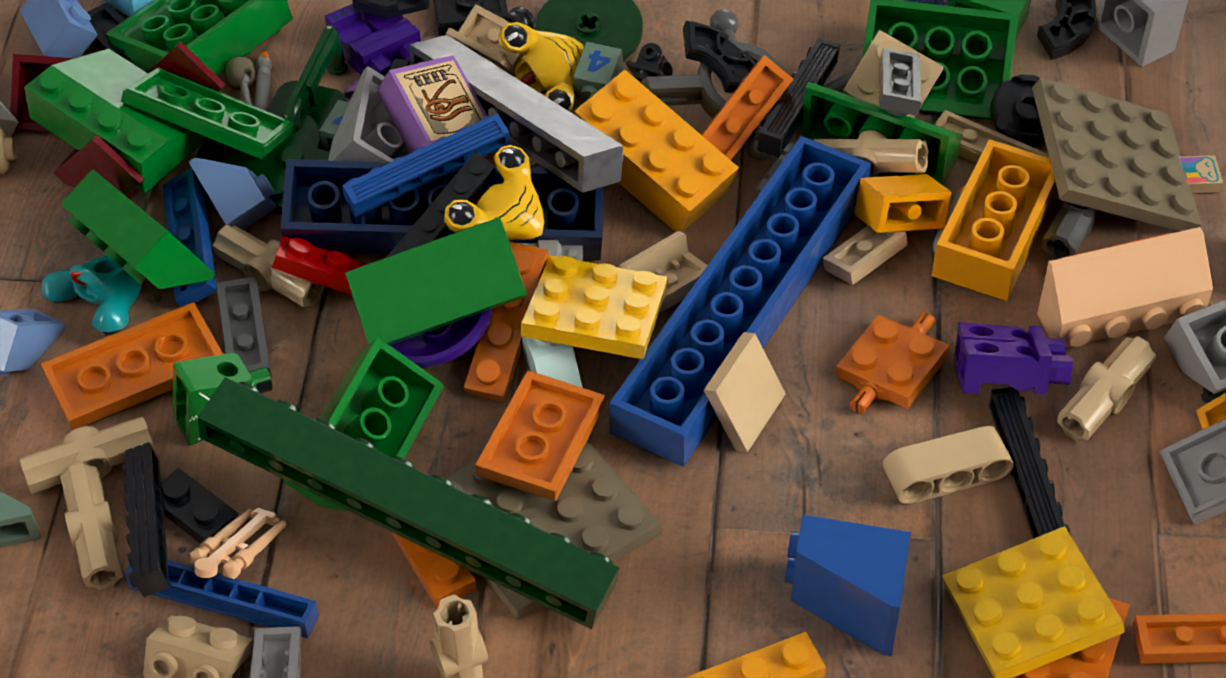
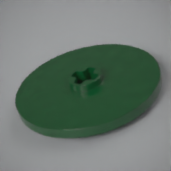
M548 0L539 11L535 22L537 31L567 35L583 44V48L586 42L622 49L623 62L636 51L643 35L642 16L633 0Z

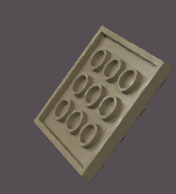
M1043 78L1038 79L1032 90L1060 200L1179 232L1201 227L1202 224L1190 185L1186 183L1187 175L1180 163L1179 156L1181 155L1168 114L1160 110L1138 106L1125 100L1121 101L1103 96L1094 91H1085L1071 87L1062 82H1054Z
M588 441L556 502L477 476L475 465L478 460L445 478L453 484L454 488L469 495H481L488 499L494 507L508 514H520L529 519L533 526L549 534L553 532L562 534L574 546L589 553H601L612 562L617 561L661 534V523ZM483 577L517 620L542 606Z

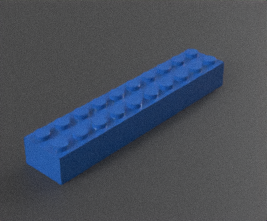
M800 136L650 345L644 359H640L609 402L610 434L684 467L717 418L704 392L705 387L743 332L755 333L764 349L822 263L823 257L828 254L854 216L860 178L870 177V162Z

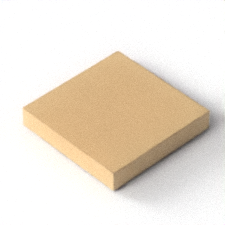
M747 332L742 333L704 389L734 449L741 452L749 451L786 395L756 334Z

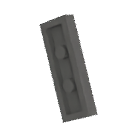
M882 48L879 60V108L886 109L888 113L896 116H906L908 114L918 116L922 102L920 55Z
M256 276L216 283L226 354H238L248 372L265 367L272 378Z

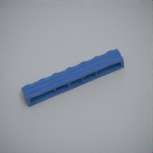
M498 113L491 117H484L474 125L462 127L448 137H441L435 143L426 147H419L413 153L404 157L395 158L391 163L383 167H376L359 178L350 179L346 184L342 185L344 198L355 217L463 167L475 151L485 157L498 151L503 146L510 145L509 130Z
M168 560L170 588L151 594L268 628L300 626L301 637L309 638L319 616L315 600L239 579L233 580L221 574H216L211 578H201L194 573V567ZM129 564L125 572L129 589L139 591L138 588H133L130 583L128 573L132 571V567Z

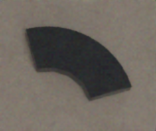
M1056 0L1055 6L1058 15L1051 22L1039 26L1037 33L1038 39L1051 60L1075 51L1088 39L1093 30L1096 17L1095 0Z
M686 20L683 26L685 58L698 61L712 69L721 80L724 91L733 93L754 67L755 61L747 51L743 53L735 44L729 41V36L724 32L702 23Z

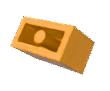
M928 174L860 178L854 215L877 233L945 228L952 192Z

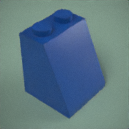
M803 515L800 532L791 531L787 553L788 562L785 582L793 583L791 601L880 654L892 656L911 532Z

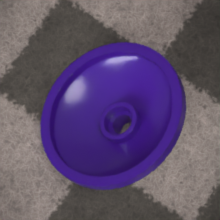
M493 309L390 346L421 368L448 363L466 353L478 342L490 324Z

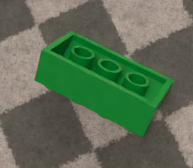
M808 82L805 86L801 136L811 140L858 139L862 132L872 130L883 134L887 139L925 140L929 150L926 171L924 173L893 174L899 176L928 174L941 185H944L958 160L962 134L908 115H892L886 109H880L877 104L818 84Z
M93 169L61 203L72 214L67 221L140 284L147 278L158 289L209 281L216 275L168 230Z
M377 337L356 356L320 419L328 421L338 432L353 439L359 437L367 440L376 450L390 457L399 456L405 458L445 384ZM283 481L318 506L348 511L291 482Z

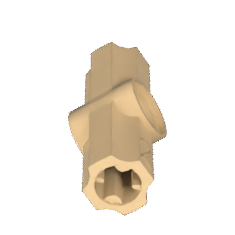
M872 130L862 132L858 139H813L816 142L870 162V177H877L879 173H924L928 166L929 150L925 140L887 139L883 134Z
M225 225L217 233V238L212 245L214 255L243 271L246 278L256 276L258 290L267 292L272 288L302 307L310 306L312 308L321 299L322 292L326 286L272 268L279 241L270 240L266 244L235 225L232 227Z
M1138 336L1135 338L1126 337L1103 364L1096 362L1090 368L1077 394L1058 415L1057 423L1062 427L1065 435L1075 441L1079 439L1088 440L1111 412L1116 415L1124 408L1137 382L1154 364L1156 354L1150 348L1149 342Z
M142 416L101 431L88 426L77 428L65 436L63 444L19 458L29 490L33 494L62 484L60 475L64 474L69 466L79 463L96 466L101 479H103L110 473L112 466L125 462V450L133 449L139 445L142 446L147 442H150L153 449L154 445Z
M85 463L69 466L68 470L60 475L68 512L64 514L73 548L77 550L82 579L86 587H94L98 590L113 587L123 577L114 540L118 539L109 503L108 501L105 502L100 474L96 466H89Z
M455 594L440 600L438 609L433 613L436 637L430 639L431 650L441 678H483L482 664L488 662V654L478 629L477 612L472 601L461 599Z

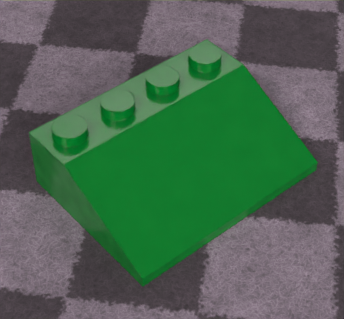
M153 0L105 33L108 41L115 47L123 50L124 54L145 72L178 43L182 42L216 75L225 72L224 67L228 61L253 52L255 47L264 40L279 33L282 27L293 20L287 0Z
M870 0L863 56L879 30L944 66L937 81L920 107L919 112L942 115L947 110L961 117L991 120L990 103L994 93L1003 82L1005 83L1011 78L1018 14L900 0Z
M110 49L51 65L24 87L29 117L77 150H80L92 138L98 135L144 178L135 187L144 194L209 139L206 136L122 103L123 90L148 73Z

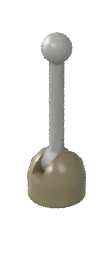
M246 57L233 58L224 67L226 78L232 87H239L241 89L244 102L252 105L248 87L255 81L256 72L252 60Z

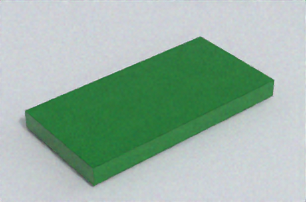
M159 67L125 88L121 98L122 103L259 159L265 157L291 136L294 126L292 121Z
M500 217L345 272L368 345L378 337L390 346L528 296Z

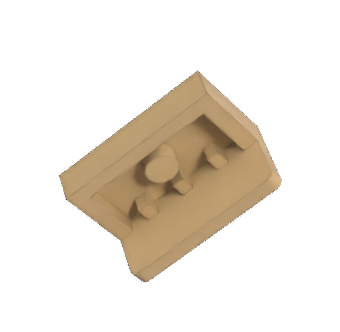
M476 4L459 32L452 28H449L446 32V35L512 76H515L516 65L524 56L522 53L514 54L504 50L499 43V32L510 22Z
M677 231L623 262L618 268L650 271L656 275L668 277L667 291L659 312L660 314L686 297L708 265L688 252L686 235L681 231Z
M171 615L146 638L143 676L145 678H232L233 673L251 656L253 638L239 635L236 631L229 628H215L197 623L194 619L187 616Z

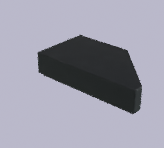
M352 0L354 9L383 19L427 10L430 6L429 0Z

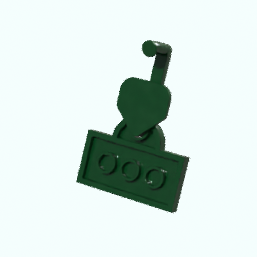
M333 26L325 27L299 80L289 81L280 86L269 106L270 113L294 123L291 136L262 159L210 138L201 145L195 157L246 167L257 176L263 174L275 191L271 198L277 209L271 213L282 215L286 159H329L330 151L322 150L319 130L337 101L347 102L341 91L320 86L319 83L326 69L334 75L343 74L348 69L337 29Z

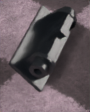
M648 43L642 47L636 63L626 61L627 67L639 82L646 77L672 76L673 74L671 64L663 55L661 48L655 43Z

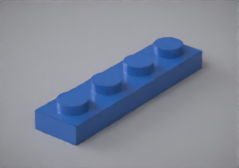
M191 167L162 185L167 230L215 273L204 187ZM215 276L209 281L175 286V302L180 306H185L192 302L197 303L216 292Z

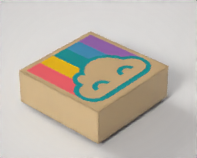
M1215 155L1179 156L1182 169L1187 175L1186 183L1190 185L1192 193L1221 192L1223 180Z

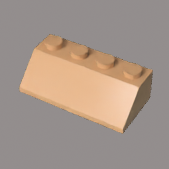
M1198 227L1049 261L1037 312L1049 338L1064 339L1066 348L1071 346L1080 347L1088 342L1106 338H1118L1127 333L1144 329H1156L1162 325L1174 323L1180 317L1208 307L1213 292V285L1202 229Z

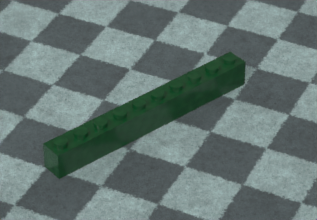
M225 377L197 417L200 439L591 630L616 585L620 567L614 565L605 555L598 552L589 553L574 546L564 535L554 532L549 534L533 526L529 519L520 514H508L494 507L488 499L481 495H469L454 488L453 484L444 477L438 475L429 476L415 469L412 463L402 457H390L376 450L370 442L363 438L356 437L353 439L338 432L328 421L323 419L313 420L299 413L292 404L286 401L278 400L276 402L260 394L249 383H237Z

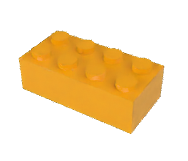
M623 70L574 111V115L623 145L624 160L622 163L621 181L618 183L674 232L681 231L683 233L728 192L739 169L736 164L626 70Z
M989 139L936 244L931 276L1007 301L1057 194V186L1050 158Z

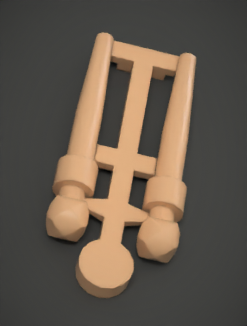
M256 508L255 510L247 509L216 535L208 537L199 547L190 552L189 563L194 565V573L198 577L211 578L218 573V565L223 562L225 563L223 565V576L234 580L241 574V571L253 563L254 557L286 527V522L276 518V514L261 508ZM249 518H253L236 534H234ZM264 524L273 525L271 529L255 540L249 547L248 544L244 543ZM235 550L239 551L232 558L229 557Z

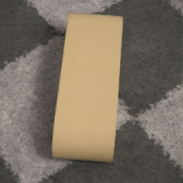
M983 426L899 448L888 454L882 463L898 500L903 504L918 503L993 483L1006 477L1014 467V462L997 430L991 426Z

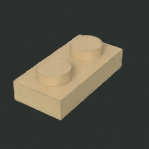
M866 226L823 257L824 270L854 285L908 245L907 234L904 231L877 233L871 227Z

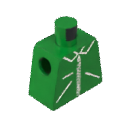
M235 353L173 363V418L188 445L191 446L204 441L200 439L197 417L225 377L237 383H249L262 394L272 391V380L268 370L262 367L248 372L239 355Z

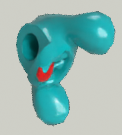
M109 256L97 257L82 266L76 264L71 269L55 271L48 274L41 283L43 298L51 302L63 303L79 295L89 303L99 305L91 324L99 332L111 335L128 325L130 308L142 288V284L138 283Z

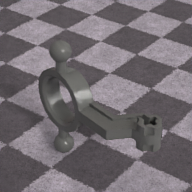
M721 9L711 16L710 26L729 36L728 40L735 44L743 53L747 51L755 63L765 55L783 70L780 63L767 51L750 43L737 42L735 32L738 28V19L732 11ZM700 63L697 70L698 75L646 77L640 82L667 106L701 104L703 110L712 119L726 103L716 92L711 82L713 70ZM598 91L592 92L589 96V99ZM766 116L746 140L748 154L758 160H764L771 156L766 154V152L758 151V141L755 140L757 129L759 126L763 127L762 124H764Z

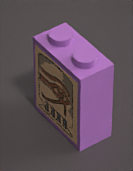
M454 55L389 70L377 91L410 154L419 147H426L435 143L441 137H448L462 127H469L478 123L482 118L487 117Z

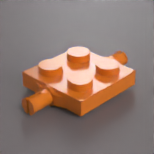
M922 312L912 326H905L879 314L836 366V377L855 385L860 390L853 400L849 402V407L853 412L856 413L858 410V414H864L874 399L891 401L906 409L911 406L949 357V344L926 335L936 322L933 315L929 313L927 316V312Z

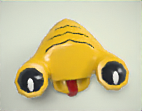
M519 22L506 24L498 35L500 45L506 51L514 54L522 53L524 55L516 65L515 77L539 93H545V97L570 112L574 107L575 99L573 77L584 49L583 44L567 35L537 31Z
M513 145L499 148L494 156L497 171L504 179L503 183L494 184L483 196L472 200V203L467 200H454L445 208L444 222L451 231L456 233L498 217L503 221L509 240L533 239L541 236L543 233L544 215L538 194L531 181L529 157L521 148Z

